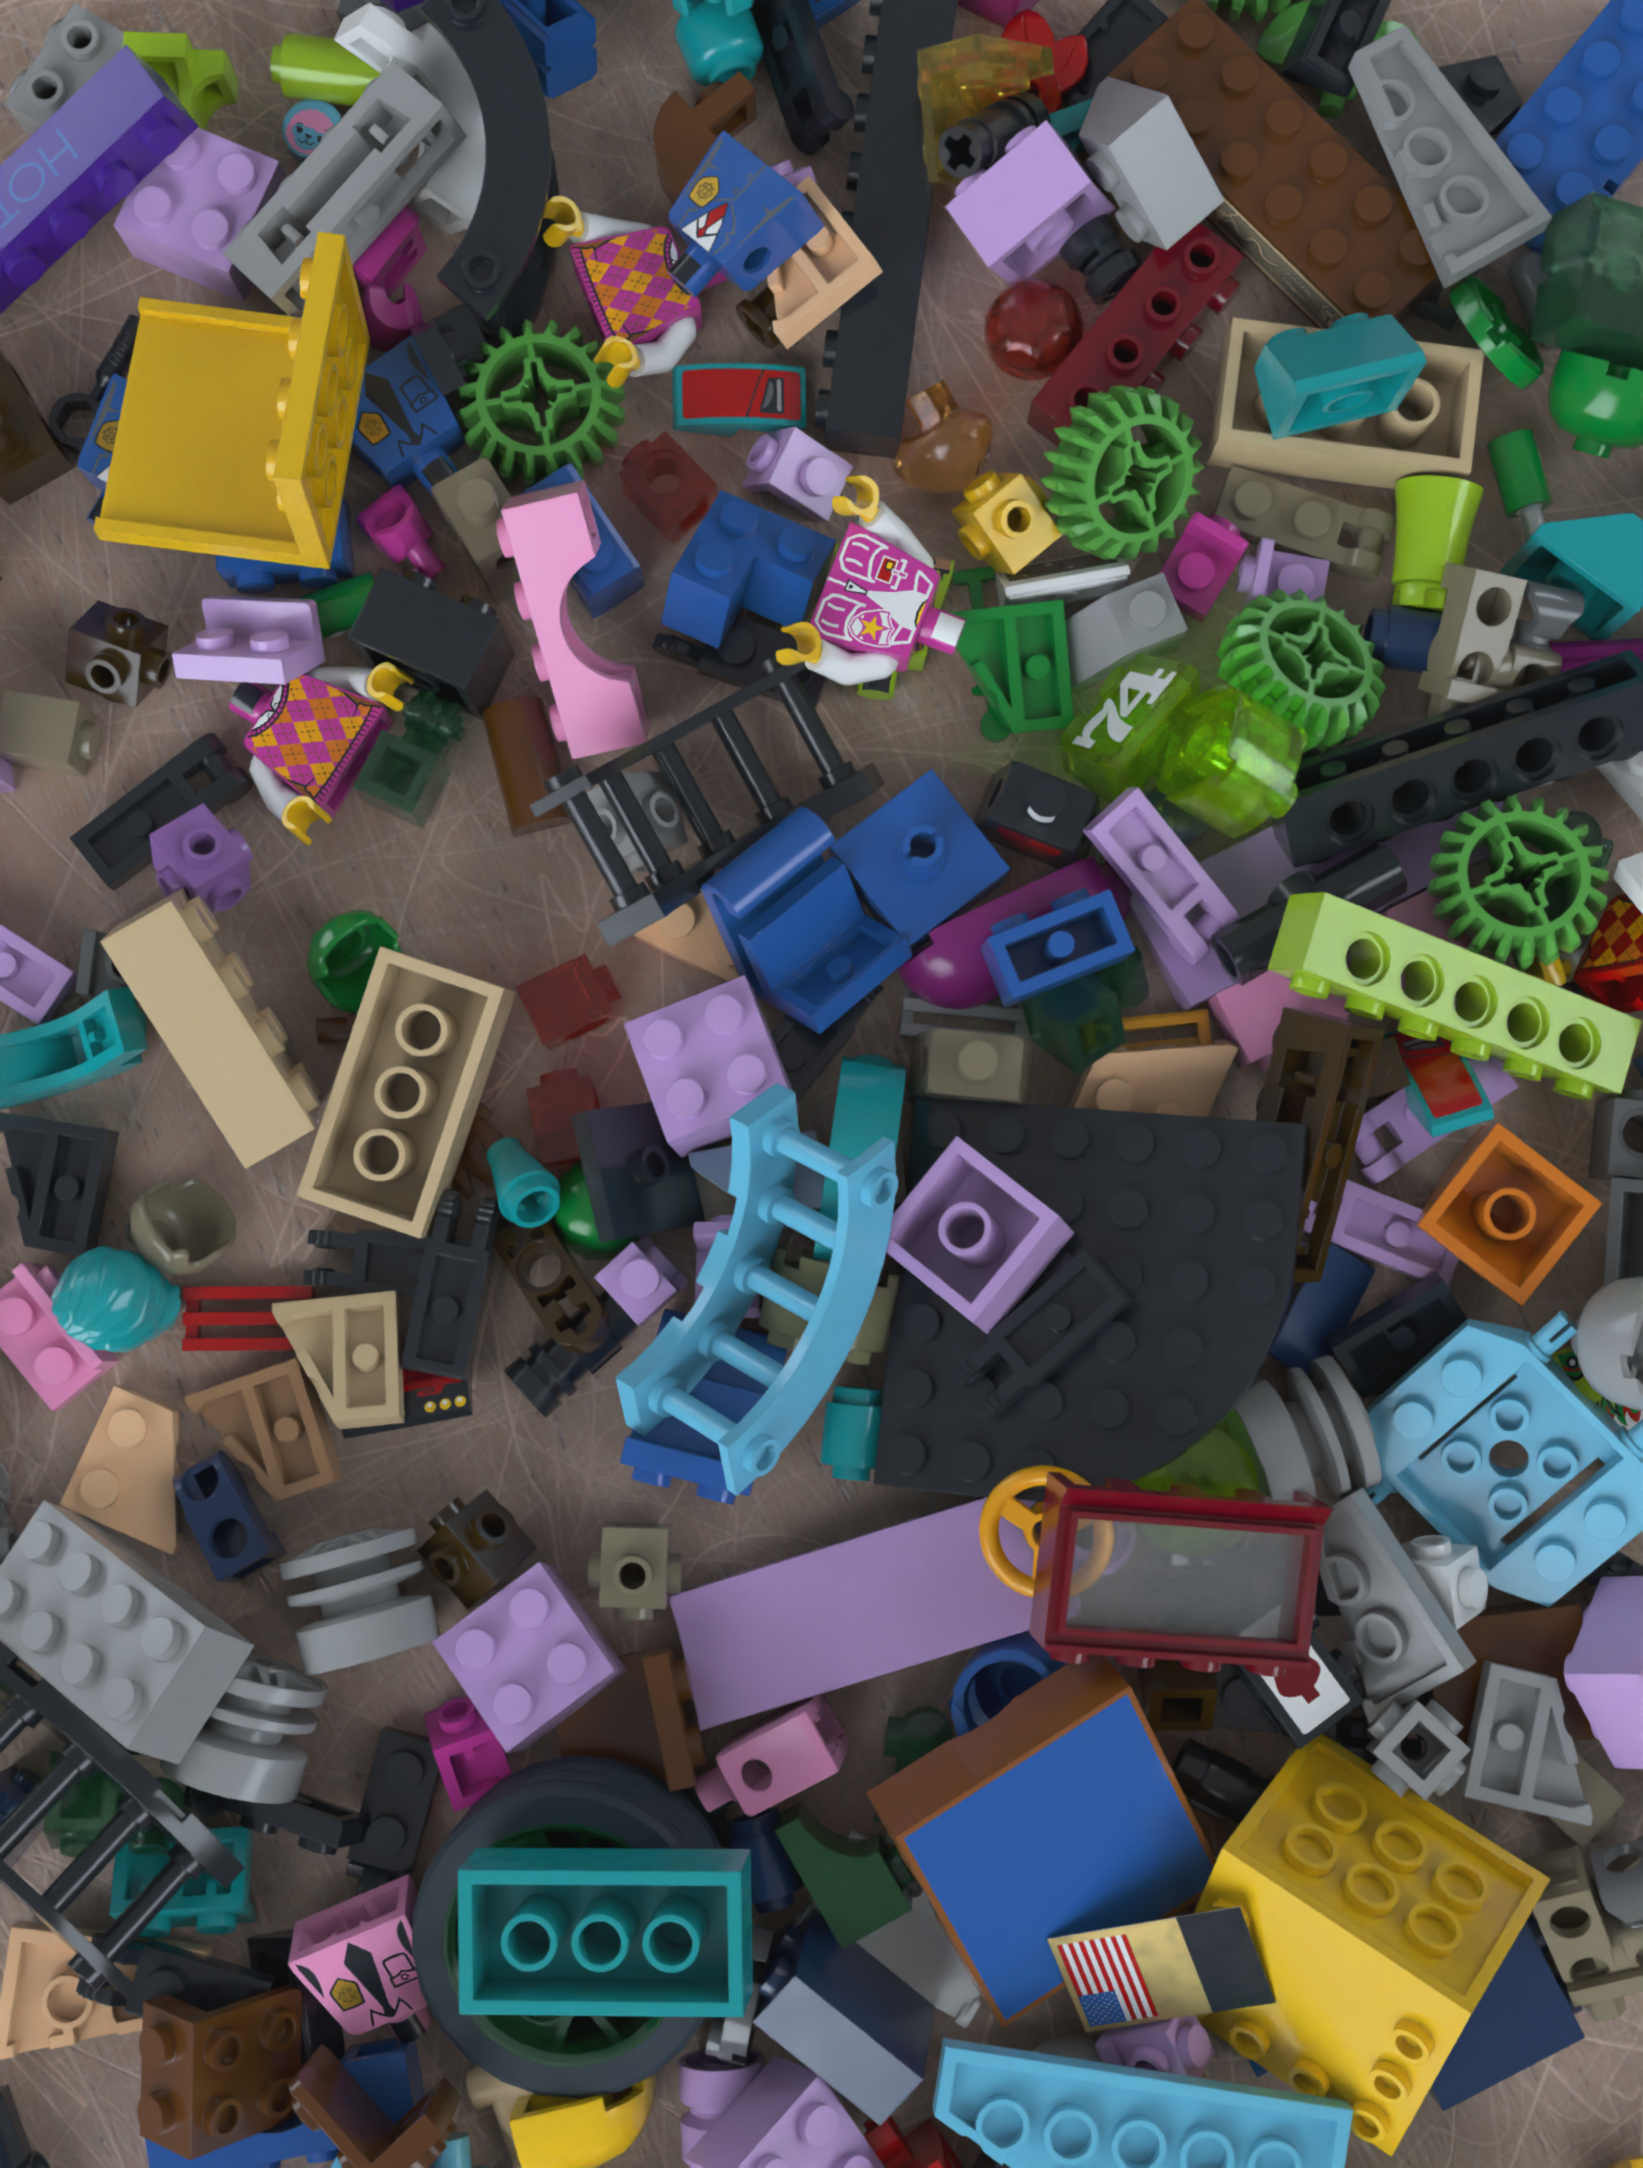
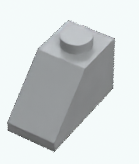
M1163 572L1104 595L1065 620L1071 692L1178 649L1188 629Z

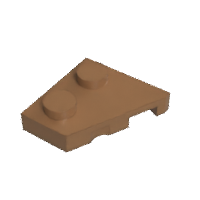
M298 1358L184 1396L187 1407L194 1414H203L225 1438L221 1442L238 1461L244 1462L251 1467L255 1474V1480L276 1502L344 1479L316 1388L307 1376Z

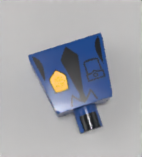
M410 335L365 367L351 452L390 489L397 484H401L405 488L419 479L433 497L431 488L459 471L449 456L460 449L465 440L445 396H443L415 339Z

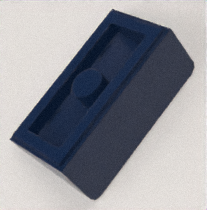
M1330 1243L1321 1282L1295 1283L1282 1329L1275 1345H1272L1267 1358L1288 1369L1300 1367L1311 1380L1309 1371L1310 1361L1325 1355L1333 1356L1334 1352L1325 1338L1349 1324L1375 1270L1337 1245Z

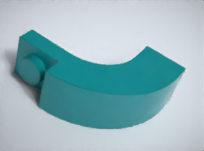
M129 986L107 989L74 1012L53 1021L19 1031L0 1034V1110L30 1104L84 1088L123 1073L142 1063L141 1052L148 1049L146 1042L147 1024L142 1010L136 1006Z
M864 1054L856 1058L842 1056L829 1148L851 1159H855L882 1137H886L894 1141L896 1156L906 1078L905 1065L893 1064L889 1059L874 1054ZM825 1176L819 1213L837 1222L838 1183ZM815 1241L813 1259L831 1261L833 1250Z

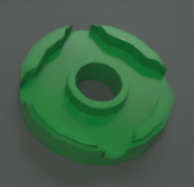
M1468 276L1464 281L1459 282L1449 290V297L1453 307L1468 332L1493 364L1512 383L1521 389H1527L1543 375L1545 363L1539 350L1524 327L1520 328L1518 324L1515 325L1509 318L1504 307L1506 304L1485 282L1476 276Z

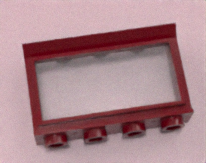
M1047 1472L1029 1633L1046 1652H1049L1050 1658L1073 1664L1088 1663L1090 1655L1115 1656L1116 1662L1136 1668H1152L1156 1666V1659L1180 1660V1665L1187 1669L1211 1673L1221 1671L1222 1663L1245 1665V1669L1249 1672L1270 1677L1285 1676L1287 1668L1311 1669L1312 1662L1308 1658L1324 1525L1333 1508L1311 1494L1294 1491L1293 1501L1273 1500L1261 1491L1246 1488H1237L1235 1490V1497L1208 1495L1196 1486L1183 1483H1172L1170 1491L1144 1490L1131 1481L1119 1478H1106L1104 1486L1074 1484L1060 1472Z

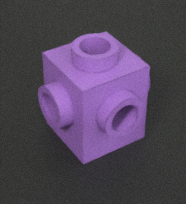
M204 803L149 834L153 867L157 871L155 873L156 880L166 897L183 888L190 900L199 895L211 912L215 910L222 912L235 906L241 901L246 892L251 889L249 862L253 860V855L250 847L236 829L226 830Z

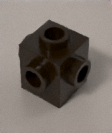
M98 600L69 628L65 682L102 695L111 702L124 703L136 708L154 688H162L169 677L172 667V654L166 652L169 626L146 618L136 610L119 608Z
M486 1489L468 1505H465L459 1497L455 1498L428 1523L435 1530V1533L417 1552L429 1564L430 1570L436 1579L447 1585L465 1608L469 1610L529 1557L537 1547L517 1525L510 1511L500 1505Z

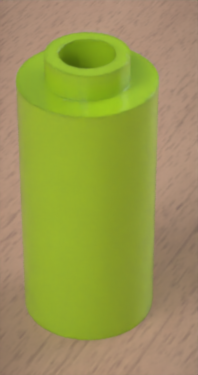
M288 32L284 36L282 45L275 44L271 53L270 70L272 81L274 84H281L283 96L290 99H309L353 106L362 96L366 86L381 74L331 37Z

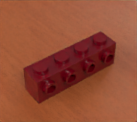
M1200 222L1168 250L1156 246L1031 401L1027 424L1055 446L1059 447L1061 440L1053 428L1062 426L1070 428L1072 420L1069 408L1079 405L1087 407L1089 393H1097L1099 391L1108 393L1110 386L1125 385L1133 388L1138 386L1150 388L1158 394L1166 381V377L1160 374L1173 357L1180 362L1187 358L1204 333V330L1198 327L1211 310L1220 315L1238 293L1242 284L1235 278L1244 255Z

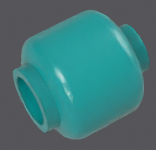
M690 0L692 7L690 17L681 15L675 26L676 41L690 77L697 84L706 87L717 81L725 83L739 71L748 81L752 80L756 74V67L763 57L764 47L750 8L734 16H727L725 0L714 4L707 3L704 0Z

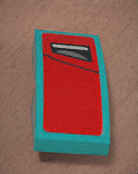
M704 363L677 365L672 370L673 430L732 437L739 429L771 432L796 427L801 431L807 428L806 370L804 367L758 363Z
M1398 1030L1384 1034L1383 1039L1395 1036L1410 1083V1086L1405 1088L1408 1108L1432 1138L1494 1119L1493 1107L1468 1059L1450 1051L1452 1041L1437 1036L1436 1041L1418 1039L1403 1034Z

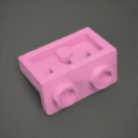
M21 1262L12 1270L16 1277L0 1289V1348L51 1411H60L118 1363L119 1360L113 1352L93 1350L75 1340L59 1325L56 1316L52 1312L53 1303L51 1296L62 1274L50 1264L43 1267L40 1263Z

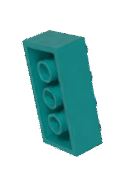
M476 1848L458 1869L459 2014L744 2017L753 1991L751 1849Z

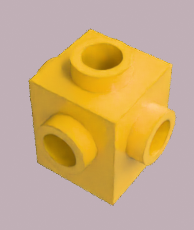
M994 470L980 475L963 490L966 499L951 511L962 527L957 531V534L964 547L977 560L981 561L984 559L988 566L994 568L995 572L1015 575L1062 536L1043 505L1047 500L1045 493L1031 477L1027 475L1022 476L1021 473H995Z

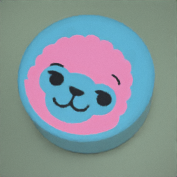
M308 99L295 104L287 112L282 124V134L289 152L296 161L302 164L319 145L325 132L342 119L335 107L325 101Z

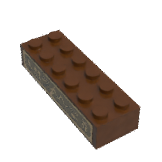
M1188 0L1106 76V78L1112 77L1169 96L1225 200L1205 218L1317 328L1329 329L1335 321L1356 313H1366L1369 319L1391 314L1401 324L1414 312L1421 302L1425 299L1427 300L1442 285L1405 198L1202 0Z

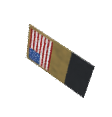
M1240 1906L1047 1939L1085 2032L1276 2003Z

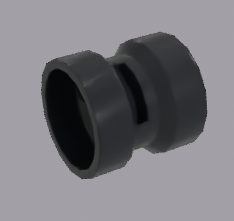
M1108 214L1100 215L1079 228L1064 243L1059 253L1070 270L1082 274L1086 280L1084 289L1096 305H1102L1114 299L1143 263L1133 248H1125L1120 242V229Z

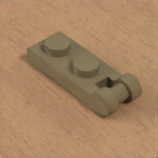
M1233 464L1227 473L1214 511V515L1221 516L1233 523L1239 529L1240 537L1251 544L1258 545L1262 537L1275 539L1273 549L1275 551L1330 561L1329 570L1362 581H1374L1377 579L1383 561L1378 555L1382 542L1390 540L1396 523L1395 517L1386 511L1376 508H1360ZM1341 530L1358 535L1354 548L1349 549L1337 545Z

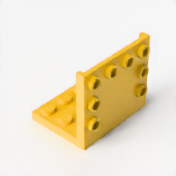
M318 231L313 258L304 257L300 270V295L302 299H305L302 318L146 297L139 298L138 310L140 319L100 517L95 518L93 528L99 540L330 569L370 344V336L345 235Z
M1321 1733L1303 1748H1296L1222 1847L1194 1911V1914L1240 1906L1276 2003L1196 2015L1200 2024L1232 2045L1240 2055L1255 2061L1288 2084L1295 2093L1346 2100L1353 2109L1350 2129L1362 2140L1372 2143L1392 2157L1473 2011L1542 1896L1550 1878L1431 1802L1423 1800L1412 1790L1408 1789L1400 1798L1370 1770L1371 1764Z

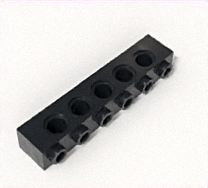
M1629 649L1263 773L1261 775L1274 837L1294 868L1306 864L1322 863L1332 858L1335 854L1368 843L1387 841L1395 834L1427 823L1449 820L1455 814L1478 807L1482 802L1489 799L1492 802H1502L1508 796L1552 781L1558 782L1571 779L1579 772L1599 765L1633 758L1643 751V662Z

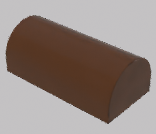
M534 696L505 700L486 708L482 712V718L512 836L518 837L572 823L562 804L538 817H535L530 808L531 804L549 795L543 782L562 772L543 699Z

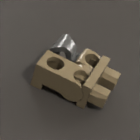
M1446 562L1440 586L1441 588L1448 589L1438 633L1434 637L1428 652L1427 671L1422 670L1417 688L1432 693L1427 718L1560 673L1562 656L1551 650L1548 645L1550 639H1559L1566 629L1584 612V597L1579 591ZM1523 596L1528 597L1533 610V619L1530 621L1517 619ZM1513 630H1515V631H1516L1515 637H1514L1513 639H1511V638H1512V634H1513Z
M1643 1839L1589 1851L1602 1903L1607 1910L1603 1912L1579 1845L1521 1859L1550 1878L1547 1887L1533 1909V1913L1559 1973L1567 1986L1573 2007L1584 2005L1592 2019L1596 2022L1620 2017L1622 2012L1627 2009L1624 1996L1643 1992ZM1633 1854L1642 1858L1636 1867L1625 1872H1614L1606 1869L1611 1860L1621 1855Z

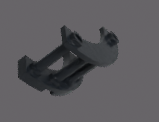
M428 0L420 9L421 14L449 44L467 72L478 98L485 132V169L482 189L475 213L456 251L436 276L441 284L470 308L487 344L497 349L502 346L498 335L501 327L510 331L512 337L516 338L523 335L521 328L525 319L534 324L542 307L541 300L546 291L551 271H554L558 247L548 246L543 238L546 230L552 224H557L552 219L543 218L547 202L554 196H560L555 159L551 148L546 101L538 72L525 41L508 12L498 0Z
M775 655L756 666L762 678L585 775L579 765L576 764L543 782L549 795L530 805L535 817L562 804L614 895L609 900L614 912L596 923L609 947L663 919L702 893L700 889L706 881L797 808L805 807L824 821L872 795L885 784L873 762L856 771L851 761L846 763L843 761L796 675L807 668L804 662L790 666L782 665L777 661ZM772 687H775L823 775L818 778L823 789L794 806L788 796L781 798L733 711L734 708ZM709 722L712 723L760 810L755 813L760 825L736 839L730 829L723 831L674 743ZM650 755L653 756L701 842V845L696 848L702 858L684 869L678 859L673 862L671 861L622 773L624 769ZM597 784L601 787L649 873L644 878L650 888L649 890L644 881L637 884L589 799L586 790Z
M0 1643V1690L8 1695L2 1702L6 1709L0 1714V1754L25 1727L33 1730L40 1722L66 1744L59 1751L63 1758L0 1823V1883L76 1953L67 1965L88 1985L98 1992L108 1982L129 1999L138 1987L113 1963L189 1878L197 1881L205 1873L226 1889L245 1867L193 1813L188 1812L185 1815L160 1790L163 1784L129 1752L47 1680L42 1678L38 1682L15 1664L19 1658ZM97 1771L123 1795L116 1804L120 1811L51 1886L40 1895L10 1868L4 1860L82 1776L89 1780ZM154 1825L174 1845L166 1854L170 1860L93 1945L62 1916V1913L139 1829L147 1832Z

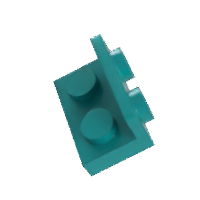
M243 1826L208 1828L245 1868L226 1889L205 1873L197 1881L189 1878L137 1938H163L170 1935L171 1928L196 1926V1931L202 1934L223 1935L235 1932L237 1924L254 1923L256 1921V1907L249 1900L254 1833ZM160 1831L136 1833L115 1855L109 1912L115 1920L170 1860L166 1854L174 1845Z

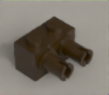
M0 350V496L11 505L74 469L60 443L54 437L50 426L14 365Z

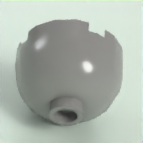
M1643 1276L1616 1280L1601 1287L1589 1299L1583 1308L1579 1320L1576 1321L1577 1332L1571 1338V1344L1577 1356L1580 1369L1594 1391L1620 1406L1643 1411Z

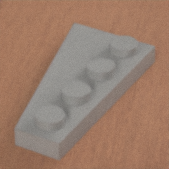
M1405 25L1354 53L1348 69L1444 289L1545 231L1553 218Z

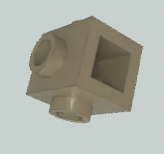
M607 1522L602 1526L601 1551L590 1550L588 1565V1589L600 1590L599 1607L615 1608L614 1618L651 1620L654 1617V1609H666L669 1603V1593H681L682 1553H671L672 1524ZM637 1563L641 1565L646 1574L645 1579L634 1580L629 1577L626 1572V1564Z

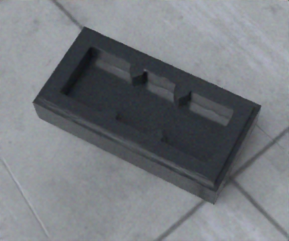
M1108 0L1077 34L1084 35L1086 38L1089 53L1088 66L1082 80L1063 94L1062 101L1070 107L1092 99L1098 84L1169 18L1149 0Z

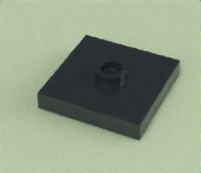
M652 1102L586 1110L571 1115L600 1243L692 1227L695 1222H706L694 1170L690 1166L689 1156L681 1158L667 1143Z

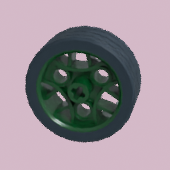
M570 1755L535 1762L499 1780L470 1807L442 1844L424 1873L413 1910L412 1955L421 1993L440 2029L468 2060L501 2082L541 2096L581 2099L622 2091L660 2071L687 2046L705 2018L459 2014L458 1869L476 1848H586L592 1837L611 1842L622 1849H722L709 1822L681 1791L669 1792L668 1783L649 1770L610 1757ZM571 1832L583 1834L581 1835L580 1839L577 1840Z

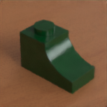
M802 1801L779 1814L775 1833L841 1949L848 1947L912 1910L913 1890L910 1886L917 1883V1880L904 1862L898 1849L895 1847L889 1850L880 1833L870 1839H853L839 1835L819 1823L807 1810Z

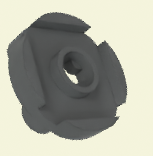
M752 1923L753 1991L744 2017H713L706 2045V2055L718 2057L721 2061L746 2066L756 2031L752 2029V2025H755L753 2019L761 1995L758 1990L761 1984L757 1982L770 1964L771 1959L768 1955L775 1937L776 1928Z

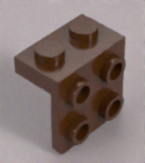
M673 1643L618 1655L619 1660L628 1672L556 1726L562 1757L570 1755L610 1757L649 1770L665 1782H668L669 1792L696 1786L700 1773L699 1766L707 1765L708 1760L702 1730L700 1731L699 1725L690 1726L685 1700L694 1699L686 1659L676 1661Z
M284 1985L209 2012L167 1994L143 2001V2023L139 2038V2049L142 2057L141 2099L137 2109L140 2136L188 2160H192L293 2119L296 2113L291 2105V2099L294 2096L291 2094L288 2084L301 2068V1991L289 1985Z
M320 2045L308 2057L288 2084L289 2090L294 2096L291 2099V2105L295 2113L311 2130L318 2132L322 2129L338 2147L337 2157L342 2168H428L447 2147L444 2141L457 2126L452 2121V2117L462 2098L449 2081L443 2077L394 2124L336 2056L324 2045Z

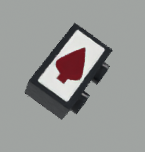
M1282 1589L1270 1590L1212 1634L1276 1639ZM1315 1614L1313 1616L1308 1658L1312 1662L1311 1669L1287 1668L1285 1676L1270 1677L1249 1672L1245 1669V1665L1230 1664L1286 1743L1299 1749L1303 1748L1364 1702L1354 1687L1355 1684L1361 1681L1355 1668L1339 1649L1334 1648L1328 1652L1313 1631L1320 1626V1622Z

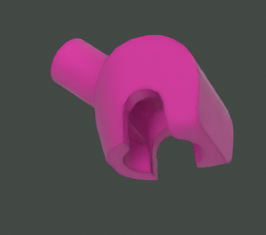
M403 283L404 297L397 300L396 303L388 300L383 285L368 286L362 301V307L370 336V345L373 348L388 352L412 335L410 329L424 323L422 320V308L415 289L409 284Z
M397 484L357 516V524L364 534L394 563H399L408 557L412 564L417 567L418 571L430 579L446 567L427 543V540L434 535V532L403 485Z

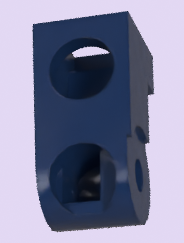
M220 1450L173 1477L175 1492L185 1511L184 1516L217 1582L237 1583L287 1554L275 1531L269 1530L249 1494L242 1475L225 1452Z

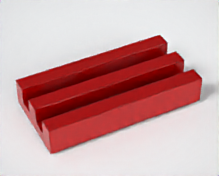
M316 1286L183 1287V1300H186V1312H183L182 1325H186L185 1338H182V1351L294 1350L287 1337L201 1338V1325H279L272 1312H202V1300L316 1299Z

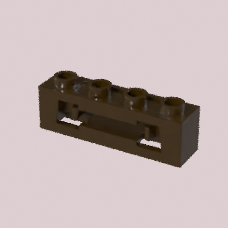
M1284 1007L1280 1024L1277 1026L1272 1038L1273 1052L1264 1087L1257 1098V1116L1255 1121L1306 1124L1308 1127L1297 1262L1293 1282H1321L1385 1030L1322 1012ZM1347 1057H1356L1346 1100L1336 1099L1338 1091L1343 1084L1342 1077ZM1314 1201L1319 1203L1308 1243L1301 1238L1305 1220L1309 1218L1310 1203Z

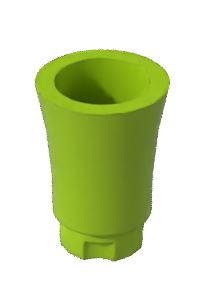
M1435 475L1410 476L1395 482L1396 540L1391 585L1395 587L1392 604L1443 612L1448 589L1440 587L1446 562L1463 566L1465 564L1473 523L1484 493L1482 486L1460 478Z

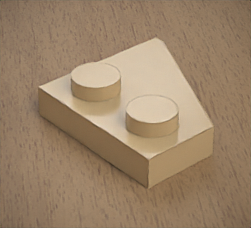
M396 1290L272 1303V1313L282 1327L296 1352L299 1362L319 1393V1398L339 1430L404 1423L403 1368H401L403 1357L401 1298H399Z

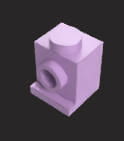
M647 1235L638 1244L632 1242L594 1277L638 1326L645 1325L690 1283Z
M1196 2015L1106 2029L1094 2046L1103 2063L1198 2078L1202 2077L1215 2053L1208 2034L1201 2026Z

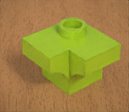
M123 31V47L127 45L162 76L197 123L198 128L206 131L207 123L215 111L229 104H238L239 79L225 50L194 49L186 33Z

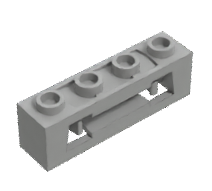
M392 61L379 77L373 79L366 86L362 96L342 119L325 132L319 145L296 171L281 182L277 192L258 214L242 226L235 240L222 254L288 316L302 318L305 299H302L300 295L299 278L301 264L304 257L313 258L318 231L345 235L353 265L463 142L467 135L444 104L397 63ZM420 141L428 145L429 147L403 177L395 172L398 165L403 166L409 161L407 155L412 152Z

